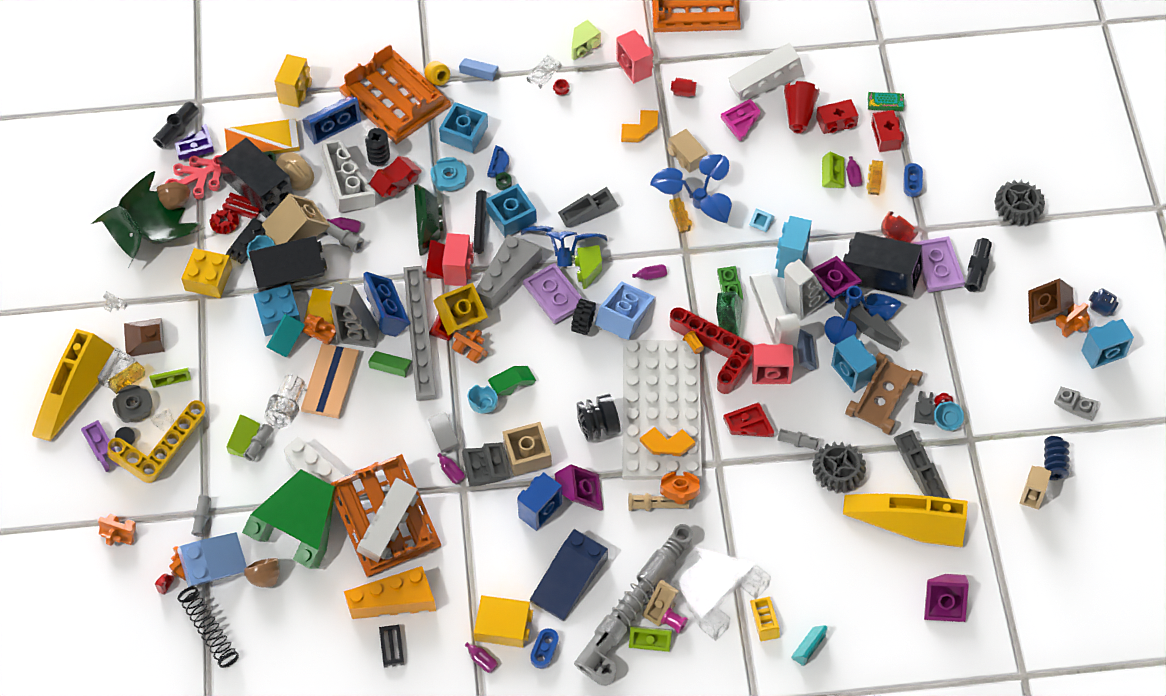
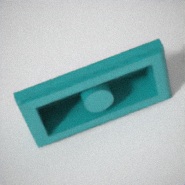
M284 314L266 347L284 357H288L305 324Z
M814 626L791 658L802 666L805 665L826 637L827 626Z

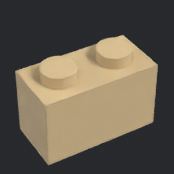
M687 129L668 139V152L689 173L698 169L701 159L708 155V152Z
M1031 466L1019 504L1039 510L1051 471L1041 466Z

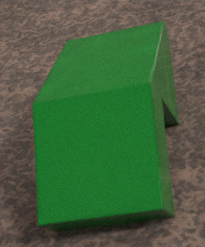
M512 366L489 378L488 382L497 395H511L519 385H533L536 379L528 366Z

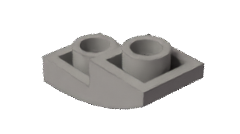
M1061 386L1054 404L1074 415L1092 421L1099 406V401L1082 397L1079 391Z
M446 411L428 419L441 453L460 446Z

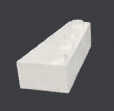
M790 42L729 76L728 80L732 90L742 102L804 76L800 56Z
M336 139L322 142L321 156L338 212L374 207L375 192L369 187L366 178L359 172L358 166L352 161L349 152L341 140Z
M800 259L786 266L784 270L786 306L793 313H796L801 321L830 298L822 289L823 287L819 284L816 276Z
M299 436L284 448L286 460L295 473L302 469L329 484L345 477ZM337 497L340 502V505L342 506L343 504L341 503L340 497ZM335 502L333 503L332 515L338 511Z
M396 477L373 522L366 530L363 539H361L357 552L377 563L380 558L385 559L390 550L387 548L390 540L395 541L399 533L396 530L399 523L404 524L409 515L406 512L409 505L414 506L419 497L416 495L417 488Z

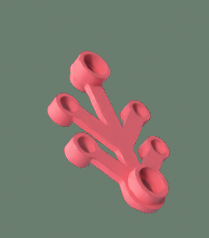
M217 155L213 159L191 156L189 158L190 166H184L180 163L173 166L175 175L181 176L184 173L191 175L179 181L171 178L165 183L178 182L188 185L198 180L196 187L193 189V196L196 199H201L204 197L203 188L208 174L214 172L212 179L208 182L209 189L217 191L220 188L221 168L218 158L222 155ZM200 165L207 166L205 168H198Z

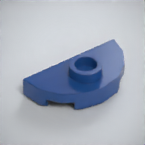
M495 145L487 178H495L499 173L506 172L509 167V155L500 146Z

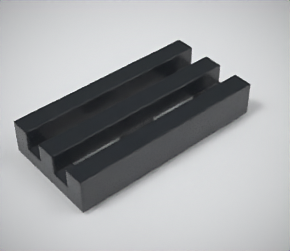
M400 625L379 627L384 668H388L390 665L392 667L400 664V666L405 665ZM392 630H396L399 659H395ZM384 631H388L391 660H387Z

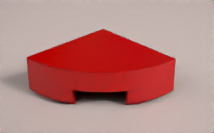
M167 573L162 574L155 582L157 591L163 595L166 594L174 581V577Z

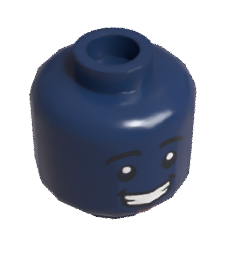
M1104 288L1099 289L1097 292L1094 290L1088 299L1091 301L1090 309L1102 316L1112 315L1119 304L1117 296Z

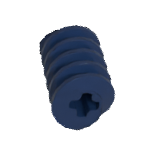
M1049 436L1044 440V468L1051 471L1049 480L1066 478L1070 475L1068 470L1070 467L1068 463L1070 460L1068 456L1070 444L1059 436Z

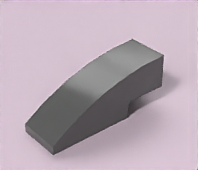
M606 186L592 196L589 193L560 210L558 214L565 226L571 227L600 217L619 205Z

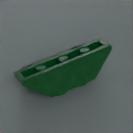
M414 184L419 255L423 256L429 250L430 240L438 242L441 239L440 231H444L443 220H439V216H442V205H438L437 197L418 184Z

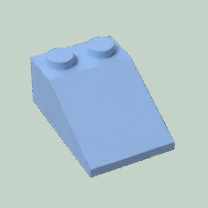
M621 281L600 306L594 325L612 332L620 338L629 340L636 332L655 296Z
M237 532L181 545L177 549L188 587L202 585L243 573L247 567Z

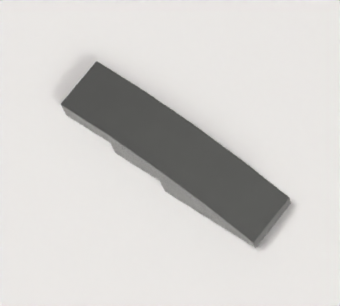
M840 295L835 300L834 309L844 318L848 305L845 302L844 296ZM860 304L856 307H851L847 321L854 322L860 332L879 344L896 352L900 350L902 339L878 313L871 317Z
M913 429L895 436L893 439L923 495L950 499L934 463L930 462L924 447H920Z

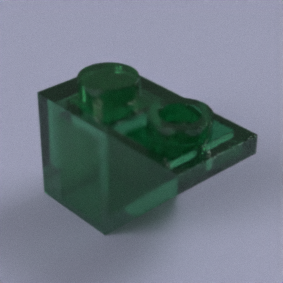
M736 292L718 293L716 313L719 327L740 336L742 300Z

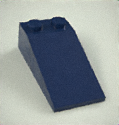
M573 529L529 599L530 602L564 621L608 560V548L578 530Z

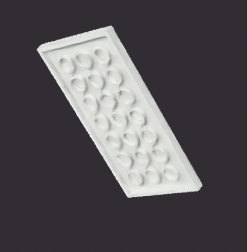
M623 340L622 479L661 480L664 475L670 472H676V475L684 476L683 472H689L697 476L699 480H702L700 353L695 354L687 342L683 340ZM655 427L668 440L683 429L695 441V446L682 456H672L673 454L653 455L640 442V437Z

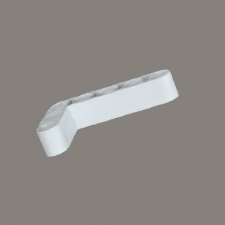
M769 271L750 275V285L773 345L784 343L793 345V350H796L800 330L797 314L786 315Z

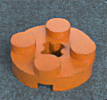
M676 472L667 473L661 479L660 493L668 499L675 500L677 504H685L686 501L694 499L700 494L699 478L689 472H683L684 476L676 475Z

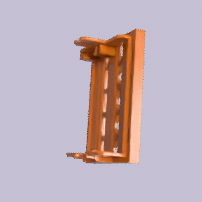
M652 0L653 32L740 30V0ZM710 6H715L720 9V12H706V9ZM733 6L734 11H724L723 8ZM675 7H681L685 10V13H672L671 10ZM699 7L702 9V12H689V9Z
M388 44L377 53L374 51L373 58L366 65L362 66L361 63H357L358 66L344 75L345 84L339 87L340 93L346 98L352 94L358 99L360 111L378 128L385 130L388 137L396 145L451 106V101L393 50L391 44ZM382 68L386 73L381 75L377 69ZM390 75L397 82L394 86L387 80ZM364 78L371 82L367 87L360 82ZM403 87L409 94L404 96L398 89ZM376 88L382 94L376 97L370 90ZM414 97L420 104L417 105L416 102L413 104L410 99ZM386 98L389 99L393 103V105H391V107L388 108L381 101ZM399 109L405 115L399 119L393 111Z
M402 454L381 463L375 462L368 467L354 471L352 475L330 483L336 487L334 502L366 577L441 547V542L417 490L416 495L419 496L414 506L409 505L406 511L409 515L405 523L410 535L403 538L399 527H397L396 530L399 533L395 541L390 540L387 545L393 557L387 560L380 558L377 563L364 556L366 558V561H364L362 554L357 552L358 545L370 525L367 514L375 512L376 515L385 499L381 487L389 483L391 488L397 477L417 488ZM383 470L387 480L379 483L375 472ZM360 479L364 489L356 492L352 482ZM367 494L372 508L364 511L359 496ZM337 497H340L341 503L343 504L342 506L340 505V502ZM345 515L348 516V519H349V521H350V524H348V521H347ZM354 533H355L356 538H357V540H358L357 543H356V540H355L354 535H353ZM413 539L416 547H408V544L405 542Z

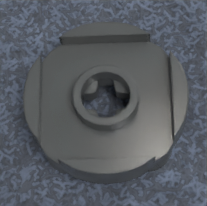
M128 385L118 391V395L116 398L114 397L112 405L117 417L122 422L129 423L149 417L153 401L147 389L140 388L139 385ZM133 400H134V402L137 403V404H136L135 406H133V407L128 406V405L131 404L130 401H133Z

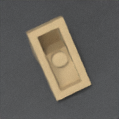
M661 580L642 616L659 627L662 624L661 620L665 612L670 607L672 609L675 607L676 603L674 600L679 591Z

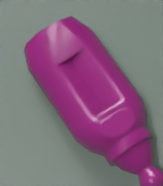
M849 156L846 167L848 181L851 187H859L863 183L861 170L853 156Z
M344 217L327 219V221L342 230H350L352 233H359L361 228V222L358 220Z
M664 264L644 267L636 274H632V278L637 277L639 279L651 280L667 276V269Z
M441 453L437 454L441 469L451 482L456 485L465 479V475L452 459L442 456Z
M468 642L465 643L471 659L485 672L491 673L498 666L497 661L483 648L470 645Z

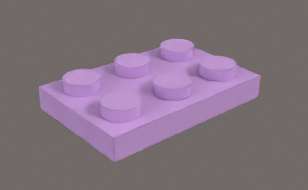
M949 236L913 242L914 244L922 245L923 270L921 274L927 292L964 286L965 281Z
M555 263L523 280L525 288L554 324L575 313L580 298L583 299Z

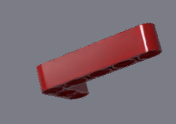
M681 307L673 308L670 312L669 320L670 328L683 336L690 331H695V335L703 346L728 358L718 373L717 390L722 394L731 393L752 362L753 345Z

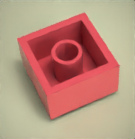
M634 29L616 37V60L633 84L652 76V57L654 53L651 47L645 44L643 36L639 35Z
M447 233L442 263L444 284L465 286L468 279L471 280L472 268L470 267L474 263L473 242H470V235Z
M765 343L753 345L751 362L752 384H791L794 366L793 345L784 343L778 345H767Z

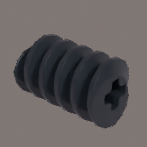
M381 128L370 129L365 137L368 161L374 166H382L390 159L388 135Z

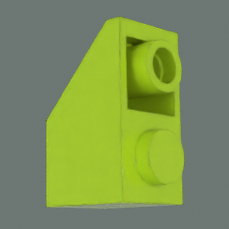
M599 245L577 248V255L574 256L575 267L579 266L577 279L578 282H582L583 289H587L602 271V257Z

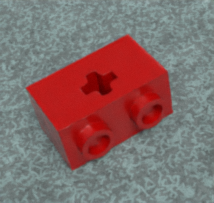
M852 99L817 107L816 119L823 134L835 133L839 130L851 129L857 126L859 114Z
M894 110L873 113L871 126L879 152L900 150L901 143L904 142V134L899 129V117H896Z

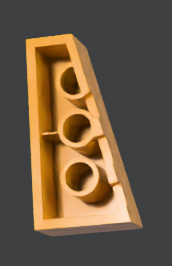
M422 566L344 591L352 619L379 617V615L390 614L391 616L404 612L412 614L429 610V612L436 611L435 600Z

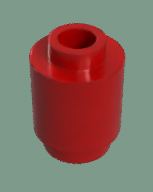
M676 77L675 81L672 80L670 91H674L673 95L695 96L697 82H693L692 79Z

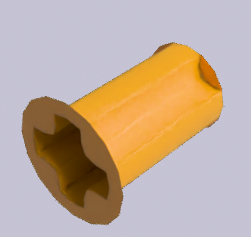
M690 331L683 337V341L687 342L695 354L700 353L704 349V346L695 335V331Z

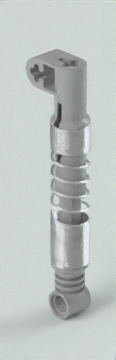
M677 525L662 548L657 549L636 575L639 584L630 583V586L634 589L633 592L624 591L625 596L622 599H618L619 604L616 607H612L613 612L603 618L594 631V637L574 661V665L596 683L607 686L614 681L616 665L605 655L611 647H615L619 643L627 629L630 628V622L637 619L636 614L643 611L642 606L648 604V597H652V595H647L649 591L654 593L658 583L668 578L677 565V559L690 546L693 531L688 525ZM678 535H684L686 539H679ZM645 596H646V598H647V602H646V603H644V601H643V598H644ZM601 663L602 667H599L597 671H594L597 665Z

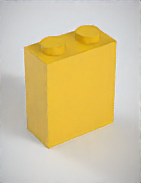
M481 595L474 628V640L524 648V642L529 640L530 629H527L528 622H532L533 610H530V602Z

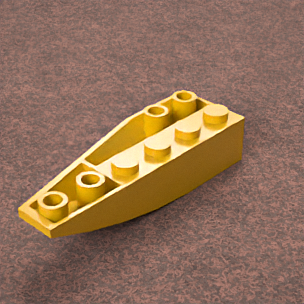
M75 329L45 394L32 432L33 437L51 442L100 383L116 349L94 333Z
M911 494L844 495L843 515L922 543L962 547L968 501Z

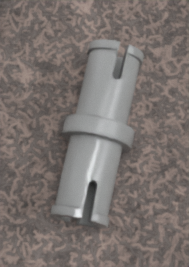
M264 423L257 435L252 437L251 444L243 454L247 460L253 462L260 450L265 448L267 439L274 431L273 427Z
M780 428L777 439L778 441L794 444L795 447L803 446L816 450L819 438L803 435L799 431L795 433Z
M207 495L198 496L197 509L193 513V518L195 519L191 534L196 537L204 536L206 521L209 520L210 515L208 511L211 497Z

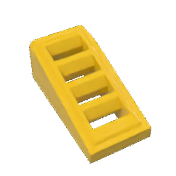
M770 596L750 600L760 641L779 638L780 628ZM768 606V608L757 610L759 607Z

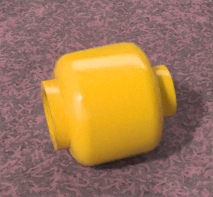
M432 61L427 64L424 74L430 83L442 86L450 79L448 66L440 61Z

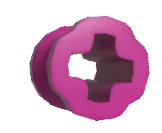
M670 607L663 615L661 623L674 628L675 632L679 634L684 629L688 618L681 617L673 612L674 609Z

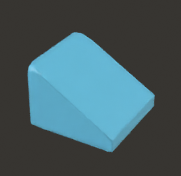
M756 208L749 226L767 232L774 219V215Z

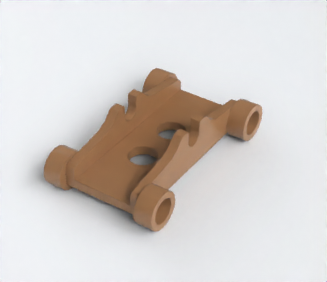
M879 352L876 356V367L878 369L873 374L871 382L868 383L859 403L850 401L845 414L850 417L856 416L881 428L882 432L890 435L896 423L895 420L890 419L909 383L917 386L923 376V372L917 369L909 371L888 361L887 355ZM891 383L894 389L887 391L883 388V384ZM879 397L883 398L885 404L879 406L874 400Z

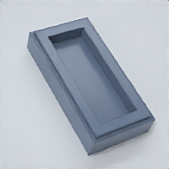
M800 329L797 343L799 364L812 371L817 368L813 335Z

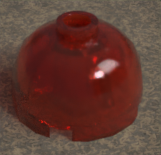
M889 211L881 223L882 235L885 238L911 243L918 235V231L913 232L915 228L900 215L896 218L892 216L894 212Z

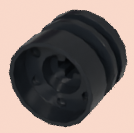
M609 393L597 396L596 406L593 405L590 399H586V407L582 401L576 403L579 427L588 442L593 441V433L597 439H600L601 429L604 430L607 436L621 432L617 409Z

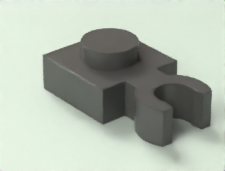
M920 391L918 395L919 402L915 403L914 423L933 425L935 404L931 403L934 394L930 392L929 398H924L922 395L923 391Z

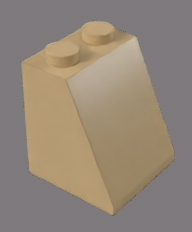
M288 194L262 224L265 234L273 239L275 245L312 236L317 237L330 227L313 200L293 194Z

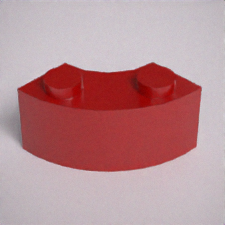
M398 156L389 166L378 169L370 180L369 185L381 197H394L410 184L415 183L422 170L408 157Z

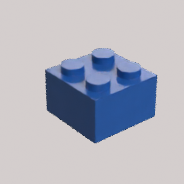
M545 472L539 477L536 476L532 480L530 487L526 491H521L517 497L518 518L537 531L563 504L562 485Z

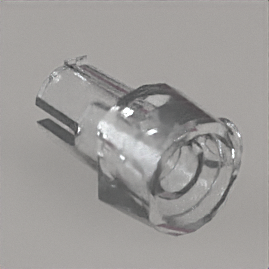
M293 374L286 375L277 394L269 397L264 418L271 426L278 429H287L298 415L300 410L298 404L304 391L307 392V385L299 376H297L293 386H291L289 383Z

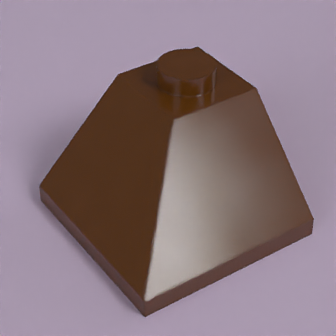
M1059 278L1028 290L1029 323L1033 324L1064 312L1073 305V287Z
M162 318L124 323L126 357L165 352Z

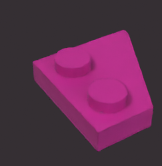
M749 99L721 113L720 118L740 142L756 122L761 111Z

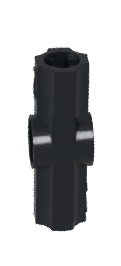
M188 101L176 113H172L167 117V123L152 138L158 147L166 148L176 137L182 136L185 133V127L199 113V109L195 104Z
M987 238L977 239L975 242L964 286L969 292L975 293L980 291L992 247V242Z

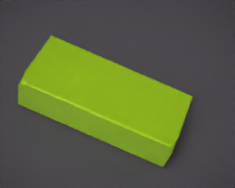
M830 151L822 157V187H845L844 157Z
M189 367L150 375L149 378L153 388L191 380Z
M240 414L226 446L228 453L244 457L243 454L251 444L252 437L257 435L260 423Z
M631 625L629 648L670 652L672 630Z

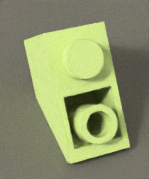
M588 19L574 28L571 46L572 60L584 56L586 52L596 48L601 43V32Z

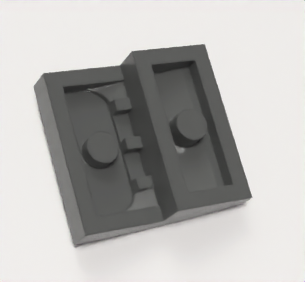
M503 442L484 443L481 448H464L462 450L469 487L496 483L511 477Z

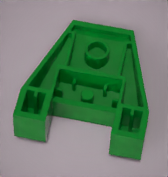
M300 469L250 514L242 533L258 542H268L274 528H277L301 541L292 560L309 569H318L327 551L336 487Z

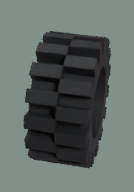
M580 298L571 322L572 332L588 335L595 316L596 302Z

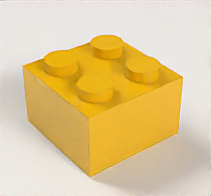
M286 54L274 80L279 103L299 108L301 102L305 100L307 88H310L312 84L307 58Z
M194 248L181 278L185 291L221 298L233 269L230 256Z
M473 283L442 294L433 300L448 336L481 323L488 318Z

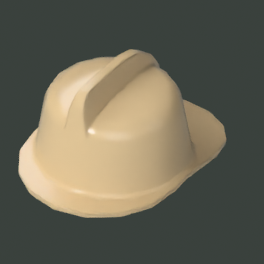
M287 152L277 159L276 164L289 175L292 189L298 191L306 190L313 184L314 172L300 155Z

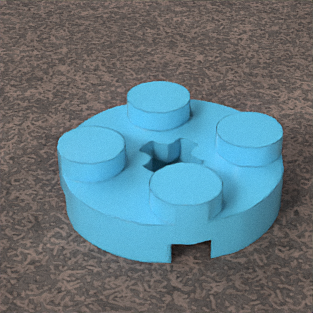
M445 157L439 159L434 167L432 166L430 172L431 180L438 191H454L465 186L467 168L463 162L461 163L453 157ZM447 172L453 174L452 176H445Z

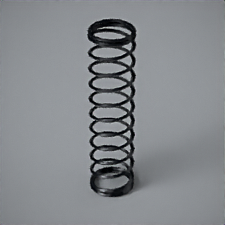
M192 586L180 592L177 599L182 603V608L186 609V614L190 615V620L194 622V627L198 628V633L202 634L201 638L206 641V646L210 647L209 651L214 653L213 657L218 660L219 667L226 668L234 664L238 660L239 654L235 651V648L228 649L232 643L225 642L227 640L226 635L220 636L224 630H216L220 624L213 623L216 619L215 616L209 617L212 611H204L208 605L201 604L204 598H197L200 594L197 587ZM190 590H195L194 592L187 595L185 599H180L182 595H184L186 592ZM202 599L197 605L189 607L195 601ZM191 602L187 608L184 607V603ZM206 605L203 610L194 613L199 607ZM195 608L191 614L188 613V609ZM210 612L204 618L197 620L202 614ZM199 614L195 620L191 618L192 615ZM214 618L210 623L201 626L208 619ZM202 621L199 626H196L195 622ZM218 624L216 628L206 632L211 626ZM208 626L203 633L199 631V628ZM222 631L216 637L209 639L214 633ZM211 633L207 639L203 637L204 634ZM226 637L222 642L213 645L219 639ZM216 639L211 646L207 644V641ZM230 643L228 647L218 651L222 646ZM220 645L215 652L211 650V647ZM225 651L219 658H216L215 654ZM236 655L230 662L221 665L226 658Z

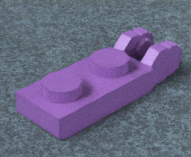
M99 420L81 428V431L97 460L101 462L105 472H108L110 467L104 458L108 457L107 449L110 439Z

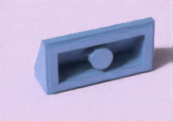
M465 58L459 64V73L490 81L494 80L498 70L496 65Z

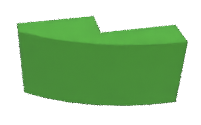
M736 266L717 268L724 302L743 300Z

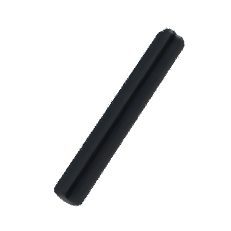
M482 189L476 192L473 251L478 254H482L485 247L487 192Z

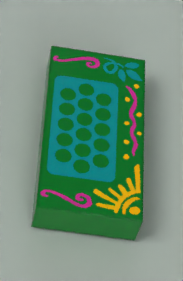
M868 92V110L904 111V93Z

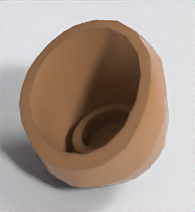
M170 182L158 186L157 193L159 201L166 209L175 210L182 207L188 201L190 189L187 185Z
M279 559L258 560L244 569V576H246L251 584L257 587H272L277 583L280 574Z

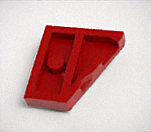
M759 402L723 415V420L731 435L774 437L775 432Z

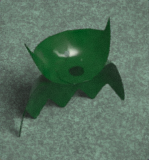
M155 171L150 172L137 182L119 200L118 206L109 209L91 223L94 224L102 221L121 249L133 258L131 263L139 251L142 238L152 244H161L198 232L191 233L199 222L179 223L185 207L168 210L159 201L157 191H149L156 173Z

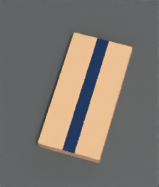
M321 344L301 406V412L339 419L357 363L359 350Z

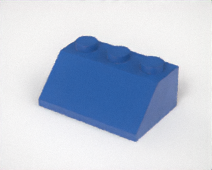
M349 96L341 99L337 103L302 119L304 131L314 145L361 122L359 103L356 97Z
M365 272L363 273L364 291L372 307L373 315L379 324V329L385 335L396 337L411 323L392 279Z

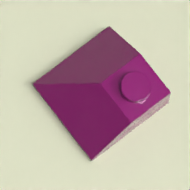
M838 256L810 270L816 276L819 284L832 298L846 292L850 286H856L862 281Z
M572 464L554 473L555 481L562 485L563 496L599 511L603 510L599 474Z
M943 574L927 580L924 620L966 622L969 589L966 575Z

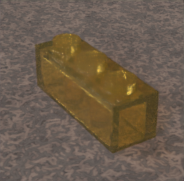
M872 160V163L869 164L868 171L870 173L867 176L869 183L867 182L866 184L868 194L879 195L883 161Z
M680 197L669 200V209L679 234L691 231L692 226L691 219L688 218V211L684 209L685 205Z
M136 361L108 380L109 388L115 394H118L121 388L132 385L144 377L145 368Z

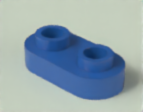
M910 163L904 169L903 191L907 196L917 197L921 194L923 187V169L919 164Z
M545 628L540 631L531 651V663L538 669L548 667L559 643L558 633L554 629ZM546 639H551L552 642H551V643H546L545 640H546ZM539 657L545 658L543 661L537 660Z

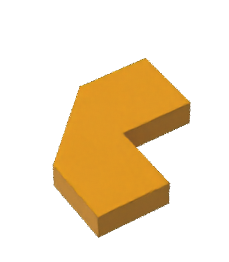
M640 110V124H622L621 142L639 143L650 132L652 133L658 129V111Z
M655 427L640 437V442L653 455L673 454L672 456H682L695 446V441L683 429L668 440Z

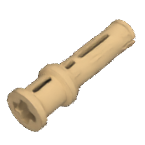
M629 493L628 511H632V509H645V511H649L651 508L689 509V500L685 504H677L675 500L668 499L665 496H651L649 493H645V495H632V493Z

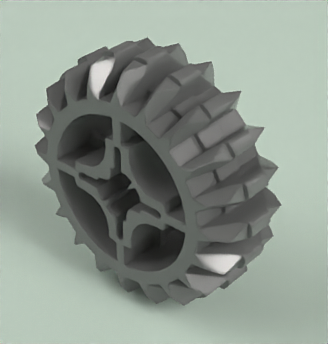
M1022 179L1019 182L1013 180L1012 183L1007 181L996 192L994 200L995 211H998V216H1003V221L1009 220L1010 225L1015 222L1017 226L1020 223L1026 226L1028 222L1032 224L1035 220H1038L1040 215L1043 214L1045 206L1044 195L1041 194V189H1036V184L1031 186L1029 181L1023 183Z
M834 441L832 446L826 444L825 448H820L819 452L814 456L815 460L812 463L813 475H816V481H821V487L827 485L828 491L831 488L835 489V493L839 489L845 493L847 488L852 491L854 486L858 487L860 481L864 479L866 461L863 460L862 453H858L857 448L851 449V444L844 446L842 441L840 445H837ZM824 467H826L827 470H829L832 473V475L829 474Z

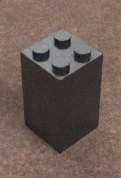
M247 137L218 158L223 180L241 196L246 197L252 206L258 208L265 218L272 214L288 194H293L289 175Z
M856 232L854 239H850L849 252L845 253L843 262L862 280L857 286L913 297L923 270L922 245Z
M316 236L249 251L258 292L325 276L327 264L325 258H321L320 255L323 252L321 240H317Z

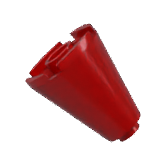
M796 81L794 85L787 83L784 87L789 129L794 133H803L808 128L820 94L819 87L816 89L813 83Z

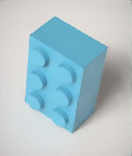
M790 215L788 223L784 222L783 234L779 238L777 246V261L775 269H778L777 277L784 278V270L791 262L800 259L805 264L812 220Z

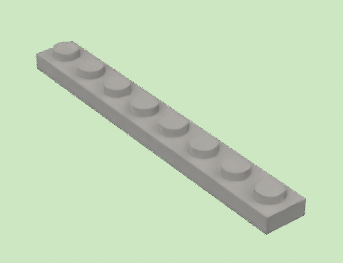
M422 265L403 267L408 319L411 323L409 331L416 400L436 399Z

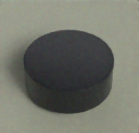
M121 427L115 433V438H121L130 445L135 442L136 436L130 427Z

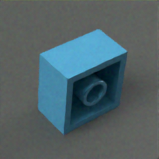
M454 102L439 128L440 141L473 153L488 128L487 113Z
M519 184L486 199L487 213L505 238L508 234L512 235L537 222L536 208Z
M290 284L253 294L265 337L273 335L284 314L301 322Z
M1123 319L1118 321L1112 320L1104 326H1095L1088 331L1081 352L1090 367L1094 369L1126 357L1134 336Z
M853 334L834 346L831 366L854 393L867 386L875 373L877 361L874 355L869 354L865 349L863 342Z

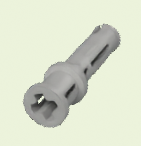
M327 221L330 227L324 232L339 240L342 246H348L354 253H358L363 248L364 239L362 237L358 238L350 230H342Z

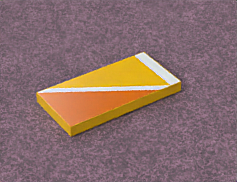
M296 118L224 128L226 151L246 137L263 153L270 151L274 154L300 151Z

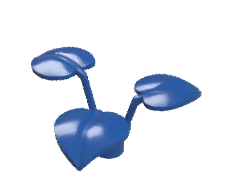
M713 154L701 159L699 170L702 174L707 175L704 187L696 189L693 193L687 182L682 180L683 173L676 168H665L656 173L650 181V186L668 195L679 193L684 184L689 193V198H693L692 204L695 208L701 209L704 214L722 223L728 222L732 208L730 198L722 193H715L712 196L707 193L710 177L719 181L727 176L729 160L726 156Z
M530 226L523 228L521 231V235L528 231L547 232L546 235L550 236L555 256H557V267L572 266V256L575 255L578 241L591 237H598L607 241V236L603 234L585 233L577 235V232L571 231L552 232L551 229H554V227ZM576 235L570 251V247H565L564 238ZM555 239L561 241V247L559 248V251Z
M850 286L846 292L835 298H832L826 292L830 299L825 303H832L837 297L843 295L848 308L844 319L840 316H833L826 321L824 326L825 334L834 345L853 334L855 336L857 326L854 322L847 321L851 307L859 305L860 301L865 309H869L868 314L871 317L878 313L884 321L894 316L900 308L901 302L891 296L878 293L868 296L865 302L862 290L858 286Z

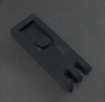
M253 217L227 250L226 255L232 256V260H238L239 263L243 264L248 258L247 247L249 242L253 241L258 235H265V229L262 226L263 222Z

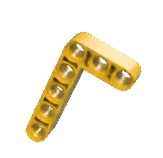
M199 400L191 401L148 456L123 439L113 438L108 443V457L143 482H154L203 420L205 414L204 403ZM198 409L201 413L193 414L191 410ZM187 424L189 428L182 429L180 425ZM176 439L178 442L176 444H170L168 440ZM117 446L120 447L122 450L120 452H114L111 449ZM161 453L164 454L166 458L158 459L156 455ZM133 457L136 458L138 461L136 463H130L128 459ZM149 468L152 469L154 473L146 474L144 470Z

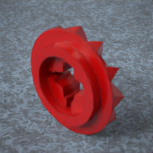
M217 209V212L212 213L211 219H209L210 227L219 234L231 233L239 225L238 214L233 209ZM225 218H227L228 221H223V222L221 223V220H220V219H225Z

